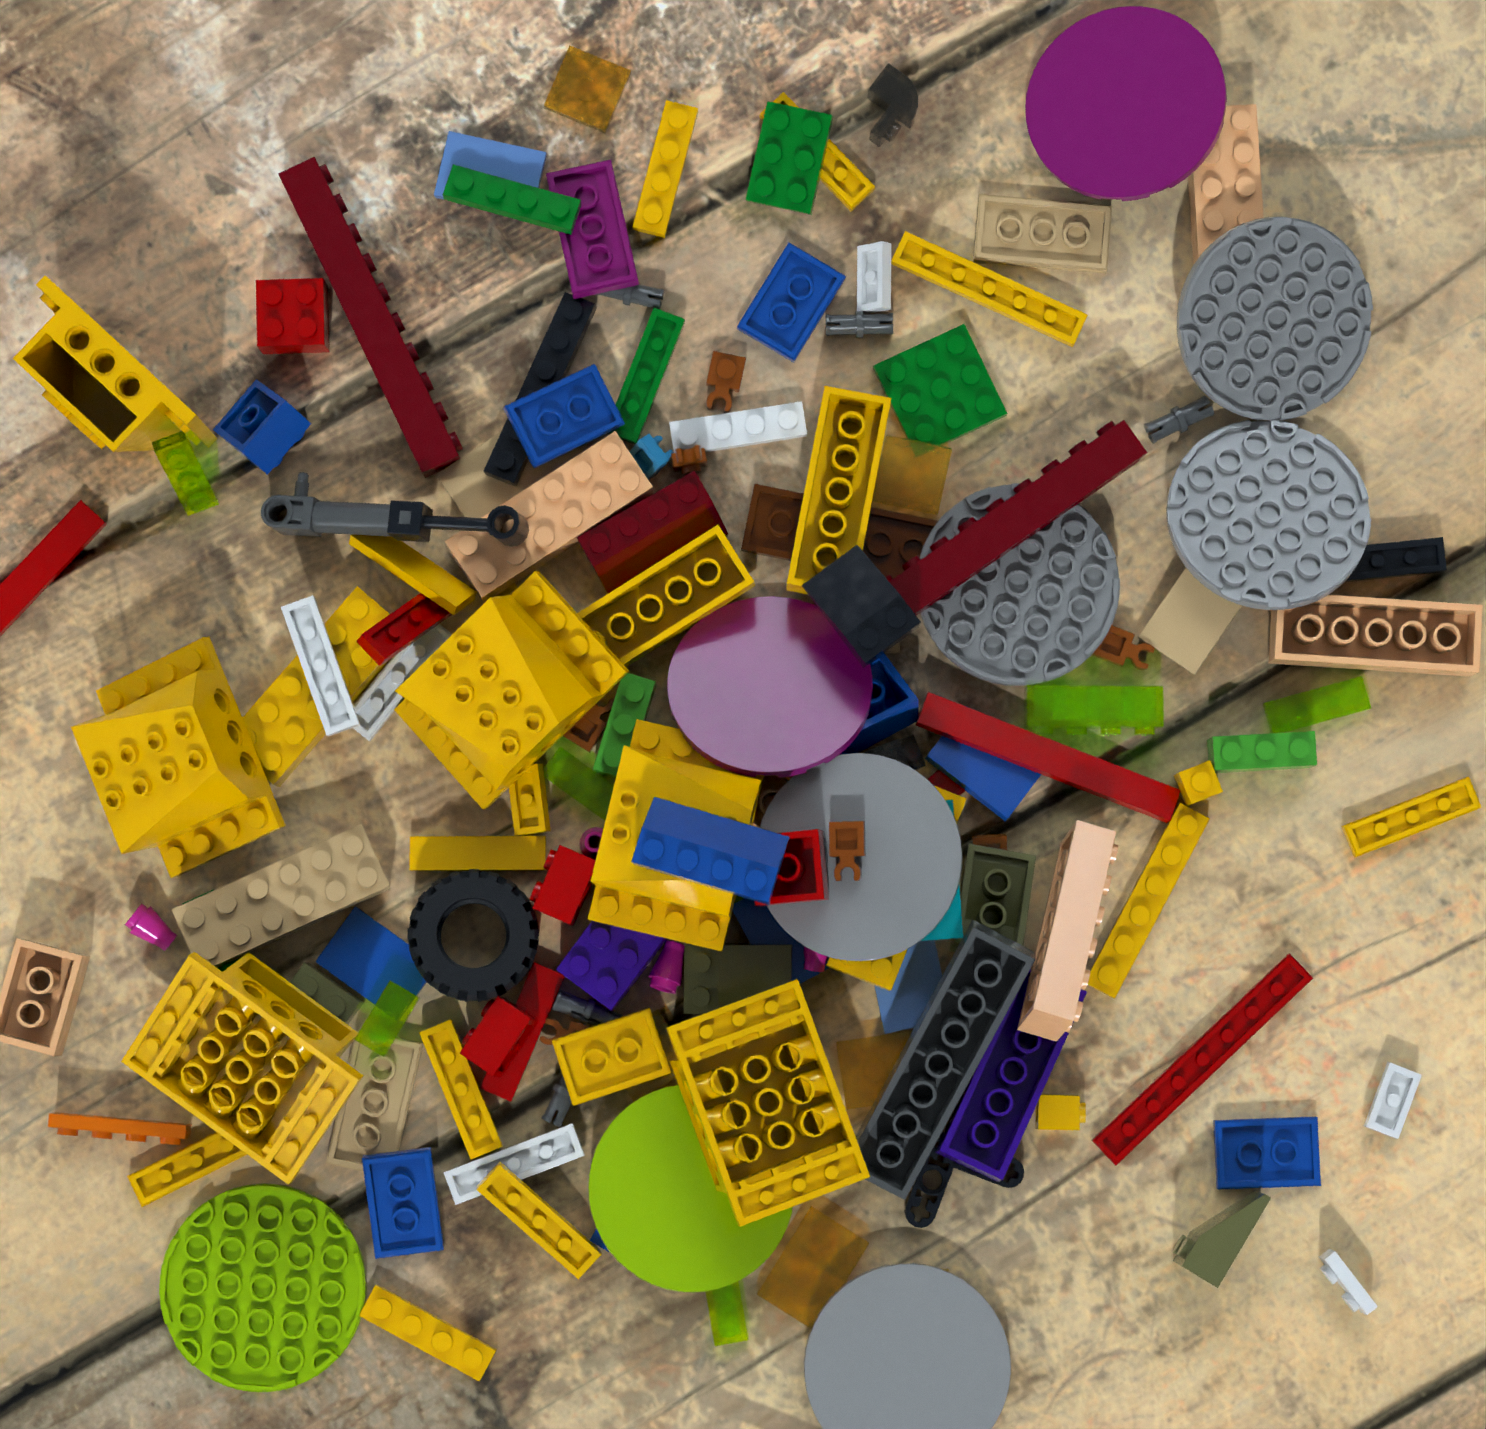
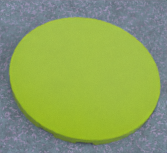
M678 1085L653 1091L625 1108L612 1121L603 1134L591 1163L588 1183L591 1215L601 1240L613 1257L639 1279L666 1290L688 1293L706 1292L720 1289L745 1278L761 1266L774 1252L783 1238L792 1215L793 1207L744 1226H738L727 1194L716 1190Z
M268 1183L245 1185L220 1193L203 1203L189 1215L169 1244L163 1260L159 1284L160 1306L163 1319L181 1354L192 1366H195L213 1381L230 1388L249 1392H273L292 1388L318 1376L331 1366L348 1347L358 1329L362 1318L359 1315L365 1305L367 1292L363 1256L353 1233L344 1220L330 1206L312 1194L294 1187Z

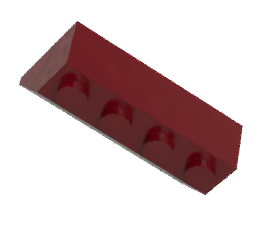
M693 471L578 536L577 540L606 592L610 593L716 525H719L725 536L729 534L709 494L696 472Z

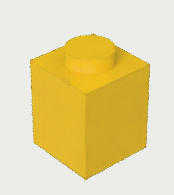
M1210 760L1173 775L1179 790H1181L1180 793L1186 806L1223 792Z
M1041 1094L1035 1107V1129L1080 1131V1123H1085L1086 1104L1085 1102H1080V1096Z

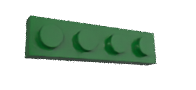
M454 164L443 192L444 200L572 235L582 205L581 200Z
M655 307L652 310L615 404L625 425L614 431L617 432L621 440L636 444L639 441L685 324V319Z

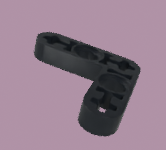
M944 1132L940 1134L937 1140L938 1142H940ZM934 1145L912 1186L905 1205V1218L911 1225L918 1228L927 1227L933 1222L953 1168L1002 1187L1012 1188L1020 1184L1024 1178L1023 1165L1013 1157L1011 1161L1014 1164L1013 1170L1018 1172L1016 1178L1010 1177L1008 1182L1003 1180L999 1182L994 1181L943 1157L942 1163H949L945 1171L936 1164H927L930 1156L937 1160L939 1155L935 1153L937 1148ZM928 1170H937L942 1176V1183L936 1189H927L923 1185L922 1178ZM917 1189H920L927 1195L937 1196L934 1203L929 1199L927 1200L925 1209L930 1213L928 1218L922 1217L920 1221H915V1214L910 1212L912 1206L918 1207L922 1200V1196H915Z

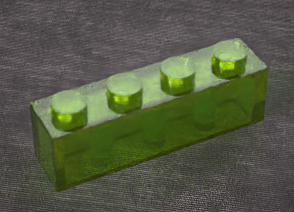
M1027 685L1024 688V729H1033V733L1038 735H1053V729H1067V735H1087V729H1100V735H1121V729H1134V735L1150 736L1155 735V730H1160L1164 727L1163 686Z

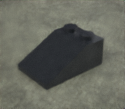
M858 545L854 546L802 585L863 668L920 626L921 621Z

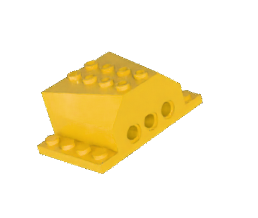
M46 275L36 284L43 292L39 298L55 315L13 357V360L46 389L41 395L101 450L105 446L113 452L162 450L180 430L196 446L203 442L209 448L218 439L188 406Z
M534 571L511 595L490 597L395 690L396 693L405 699L394 711L484 810L493 804L532 764L605 696L629 670L539 571Z
M202 637L96 690L105 715L71 726L121 854L158 847L170 878L187 873L286 826L210 637Z
M636 719L630 747L623 746L591 877V882L596 887L588 920L722 952L736 895L634 865L631 861L641 828L654 797L753 826L764 775L750 777L725 770L697 753L686 742L680 729Z
M195 951L191 953L121 1061L288 1185L295 1179L364 1076L340 1058L359 1033L249 952L223 972Z
M798 979L666 1027L677 1059L670 1061L704 1158L716 1190L727 1194L739 1227L870 1177Z

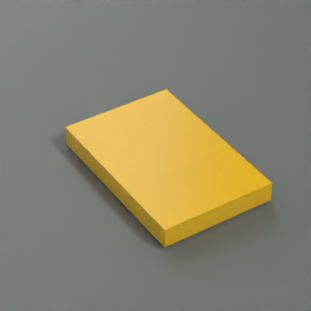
M649 1007L551 1040L573 1106L671 1073Z

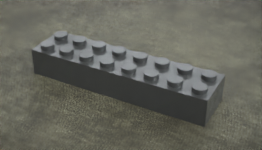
M972 919L856 1134L858 1145L870 1175L865 1180L904 1200L906 1199L1035 961L1034 951Z

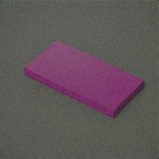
M611 159L546 173L551 192L580 199L582 204L572 235L559 232L573 299L639 285Z

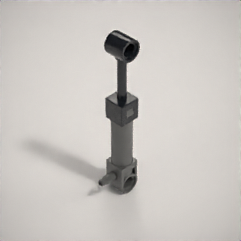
M304 472L298 474L294 496H271L266 499L261 508L263 522L283 535L321 537L322 533L391 536L397 541L429 542L431 529L489 532L490 535H493L504 545L512 547L523 543L529 533V524L526 518L512 507L505 505L493 509L488 518L433 516V509L423 502L391 500L390 504L320 501L315 497H308L309 475ZM287 509V515L284 520L278 522L280 512ZM513 519L512 529L502 533L504 523Z

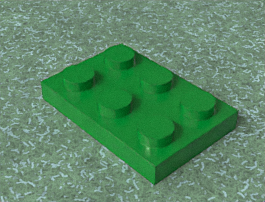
M767 101L745 200L747 202L812 215L834 116Z

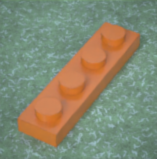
M59 1112L49 1113L48 1127L58 1128L57 1134L78 1136V1130L92 1131L91 1137L112 1139L113 1133L126 1134L125 1140L146 1142L147 1136L160 1137L161 1144L180 1145L181 1139L191 1138L192 1124Z

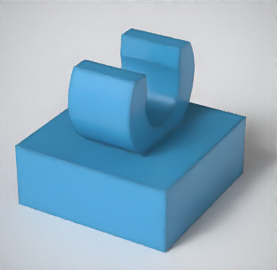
M650 433L639 439L629 451L648 480L660 472L672 456L671 453H674L672 450L664 453L658 445L663 440L662 436H655L653 438Z

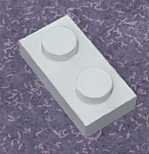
M881 241L857 246V311L869 314L891 310V243Z
M1387 1062L1364 1126L1399 1139L1422 1075Z
M1328 1249L1319 1256L1324 1264L1320 1268L1332 1284L1338 1282L1345 1293L1341 1297L1353 1312L1359 1309L1361 1313L1368 1315L1378 1307L1336 1251Z

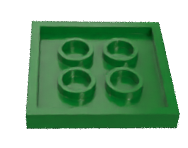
M965 324L873 365L875 374L886 397L891 398L890 405L915 458L997 421L1008 414Z

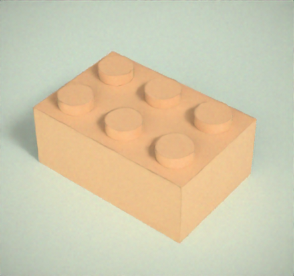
M16 938L0 993V1042L51 1056H62L90 956L27 939Z

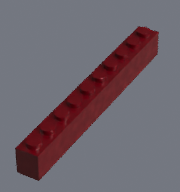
M314 156L278 173L422 474L427 478L444 470L460 459L458 452L463 450V447L455 431L448 434L443 422L449 420L441 402L439 401L434 404L429 392L435 389L426 371L419 374L414 362L419 361L420 358L412 342L405 344L400 332L406 329L398 313L390 314L386 303L391 301V298L383 282L377 285L371 273L377 271L369 253L361 254L357 243L363 240L354 223L347 225L343 214L348 212V209L340 193L333 196L329 184L333 183L334 180L326 164L319 166Z
M1125 420L1116 425L1113 421H1110L1096 432L1099 436L1089 444L1085 440L1081 441L1068 451L1071 455L1069 458L1061 463L1055 459L1041 469L1043 476L1034 482L1030 478L1026 479L1013 489L1014 496L1006 501L1002 497L985 508L988 514L979 520L971 517L957 528L960 532L950 540L946 536L942 537L929 547L932 551L930 554L922 559L918 555L901 566L904 572L895 578H892L889 574L886 576V579L917 616L1144 459L1148 452Z

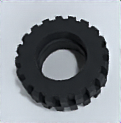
M479 869L449 873V876L443 879L439 878L432 883V886L418 898V903L410 915L408 928L409 951L417 970L424 980L440 993L460 1001H487L507 993L514 986L516 987L530 970L539 942L535 910H533L530 900L525 893L511 880L499 876L498 873L492 871L484 872ZM466 904H481L493 909L501 917L506 929V942L501 954L490 964L479 968H468L455 963L449 958L442 946L441 931L446 918L452 911Z

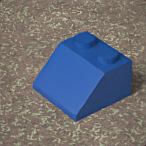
M256 379L215 426L213 431L268 475L273 468L281 463L283 456L294 443L304 436L306 429L311 423L285 399Z

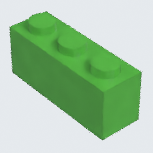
M627 673L620 680L594 763V772L616 778L623 746L630 747L636 719L646 721L657 686L656 681Z
M1315 731L1213 736L1207 739L1208 761H1211L1215 773L1304 769L1317 765Z

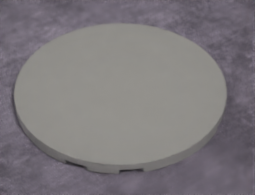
M1266 217L1243 223L1227 231L1210 244L1189 272L1181 291L1177 310V337L1181 356L1189 374L1198 387L1219 406L1238 415L1256 420L1296 418L1307 414V412L1323 403L1326 404L1334 398L1356 373L1364 358L1371 337L1372 295L1369 283L1366 282L1363 271L1359 266L1360 262L1351 249L1327 229L1309 221L1290 217Z
M1245 420L1224 426L1201 439L1189 450L1176 470L1170 485L1166 507L1167 525L1172 544L1189 572L1206 588L1222 598L1242 606L1263 610H1285L1305 606L1326 597L1339 588L1349 578L1362 558L1369 539L1371 518L1367 490L1359 472L1349 458L1318 433L1315 435L1299 428L1298 424L1280 420L1256 422Z
M1019 483L992 488L988 487L965 497L941 517L930 532L923 546L920 559L930 554L932 551L929 547L942 537L946 536L950 540L960 532L957 528L971 517L979 520L988 514L985 508L1001 497L1006 501L1014 496L1013 489ZM1077 504L921 612L920 615L929 636L938 649L951 662L968 674L981 680L1005 686H1030L1046 683L1080 666L1094 653L1107 635L1117 611L1120 595V578L1116 555L1106 533L1103 532L1098 523L1091 517V514L1080 504Z
M864 753L838 755L826 764L823 762L807 769L806 773L793 776L774 796L762 818L759 828L775 833L813 829L823 831L829 900L767 906L775 920L791 937L819 954L846 961H870L901 953L923 940L936 928L956 896L962 872V841L955 817L941 793L929 780L897 760ZM865 821L866 856H856V863L862 871L860 881H854V871L850 867L843 869L842 881H836L834 870L837 864L840 863V857L829 856V822Z
M926 1264L884 1265L868 1270L848 1281L828 1299L820 1310L808 1336L805 1348L804 1378L806 1391L814 1414L823 1429H992L1003 1409L1010 1384L1011 1359L1009 1346L1000 1320L992 1307L974 1287L960 1277Z

